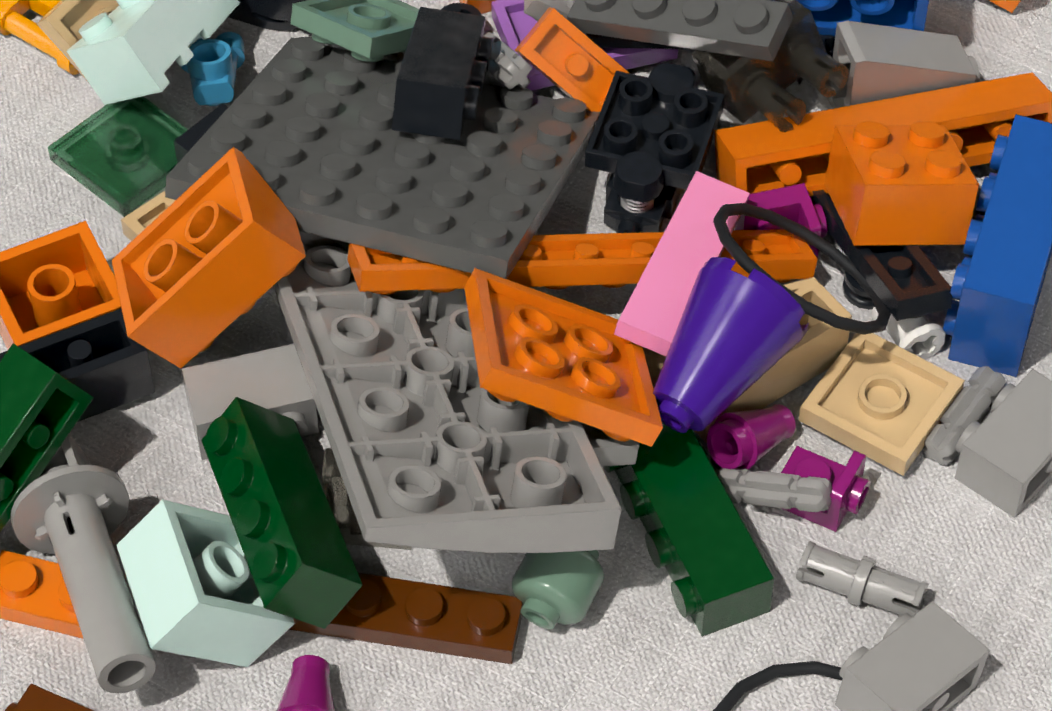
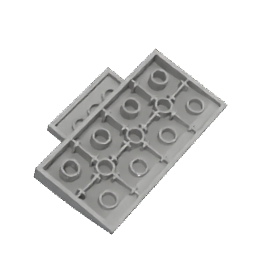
M299 231L306 257L298 263L290 275L281 278L273 287L364 541L424 549L485 553H558L614 549L622 508L602 467L636 464L639 443L633 440H615L606 435L601 429L575 420L571 422L560 421L550 416L544 409L518 400L515 402L502 401L491 395L486 389L480 388L465 289H455L448 293H437L430 290H402L388 295L376 294L370 291L359 292L347 260L349 243Z

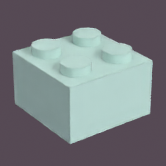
M162 499L116 545L126 573L127 582L131 588L143 624L144 633L151 649L248 667L295 624L293 618L264 608L229 515Z

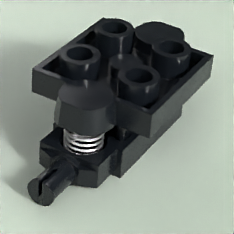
M668 62L661 63L653 68L649 77L621 71L615 72L585 151V167L611 173L606 186L604 224L616 230V233L660 232L664 218H672L681 189L687 190L696 171L702 173L715 135L714 130L717 129L723 112L725 94L695 88L696 74L686 66Z

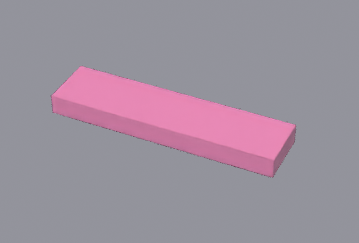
M698 171L695 172L617 322L614 335L667 356L698 272L710 258L720 257L725 248L719 240L713 219L722 205L747 203L749 192ZM741 215L729 216L726 220L730 234H732Z

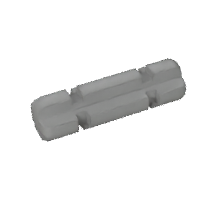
M491 32L485 34L483 37L493 38L488 72L508 89H512L516 85L522 89L527 87L531 82L527 78V75L532 70L530 63Z
M989 366L980 367L968 380L970 385L962 388L941 417L940 421L942 423L935 425L925 440L924 454L928 458L935 459L940 465L949 464L959 453L955 448L961 434L971 422L975 420L979 423L982 422L989 412L988 406L993 405L996 397L1005 385L1006 380L1004 376L999 372H994Z
M723 468L717 473L729 498L734 503L742 501L751 505L791 509L792 507L800 511L809 512L826 511L831 505L830 494L832 484L826 478L811 476L805 478L800 475L758 470L752 472L748 469Z

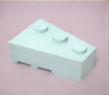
M116 0L119 6L109 15L106 12L101 13L79 29L78 32L82 38L69 48L67 53L104 105L159 93L170 83L164 73L176 60L180 67L186 65L194 56L189 47L200 37L203 40L210 38L240 2L238 0Z

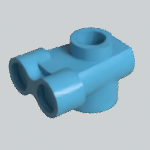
M224 32L215 39L203 40L200 37L189 47L194 56L186 65L181 66L185 72L189 73L194 99L199 105L220 106L221 104L231 102L234 97L237 69L245 61L244 40L235 32Z

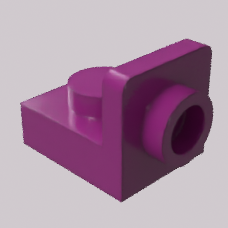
M805 183L749 194L746 204L774 211L803 225L821 238L826 237L827 223L823 208L820 204L813 205ZM745 215L740 216L735 226V230L782 229L767 221ZM808 243L813 253L818 258L819 250Z
M796 446L781 473L800 475L805 478L811 476L828 479L832 484L830 494L831 505L828 510L819 512L800 511L792 507L791 509H781L837 532L847 512L857 514L867 496L870 480L863 478L866 455L854 451L848 463L844 466Z

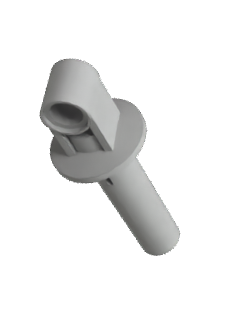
M69 433L39 478L30 483L15 500L11 510V524L15 536L24 546L40 553L56 555L100 687L110 693L130 692L140 688L153 677L156 664L110 538V534L119 527L128 512L129 495L123 480L115 472L104 467L89 464L87 456Z

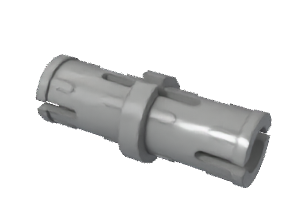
M811 541L808 542L799 565H802V568L799 567L796 574L797 580H804L848 596V603L858 607L861 606L863 601L899 615L908 613L911 616H914L921 610L925 599L923 595L927 593L929 585L927 582H919L877 567L876 559L863 556V559L860 561L820 547Z

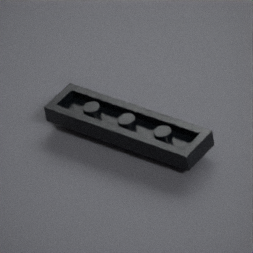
M824 190L812 191L811 201L813 205L820 204L826 218L827 231L846 256L853 262L856 269L896 321L919 318L929 313L951 309V286L918 245L854 246L829 193L826 194Z

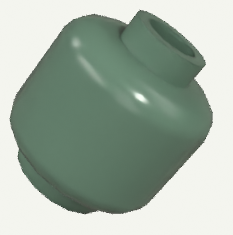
M598 551L526 553L512 578V591L517 599L523 602L520 610L521 614L533 624L545 629H553L556 623L574 625L581 622L585 618L604 581V570L598 561Z

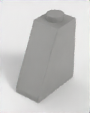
M854 21L837 23L827 98L832 109L980 82L979 68L975 58L967 56L956 35Z

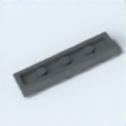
M575 0L567 15V19L583 33L772 62L794 18L789 3L769 0Z

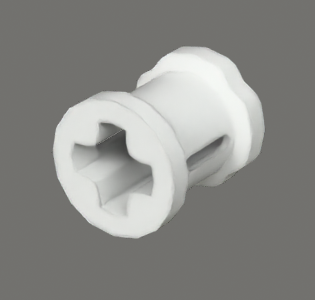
M875 307L873 308L871 313L873 321L876 320L878 316V312ZM892 314L890 315L886 330L897 346L926 360L936 354L944 345L945 331L939 324L931 323L926 315L896 321Z

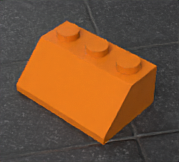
M232 147L112 259L127 336L180 369L199 352L209 348L223 330L240 315L249 312L263 294L281 278L290 275L298 263L306 257L295 217L245 155L235 147Z

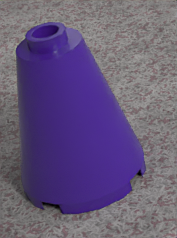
M727 257L710 258L698 272L653 390L662 422L680 433H686L688 429L694 431L704 430L795 347L809 329V323L803 325L799 323L805 314L801 305L782 286L756 269L752 270L748 278L732 271L731 268L736 263V260Z

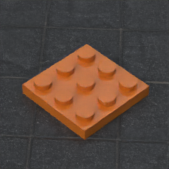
M474 268L464 289L480 388L486 389L491 395L502 401L515 402L518 400L544 409L550 416L560 421L571 422L575 420L601 429L606 435L615 440H633L652 447L663 429V424L656 397L653 394L654 389L642 346L614 335L618 319Z

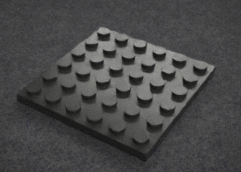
M291 37L166 176L165 197L177 200L232 147H235L245 155L296 219L299 231L472 273L474 268L507 279L584 156L600 112L588 111L586 104L578 99H553L533 94L530 89L526 87L522 89L518 85L508 89L506 86L502 87L484 83L483 93L479 96L476 120L465 119L460 140L392 130L396 80L402 62L387 59L377 62L362 61L352 57L350 50L327 46L324 43L313 40L312 37Z

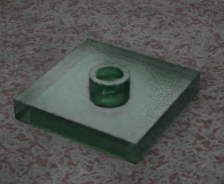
M142 96L105 105L48 146V152L53 163L125 217L166 187V176L178 164L174 140L188 129Z

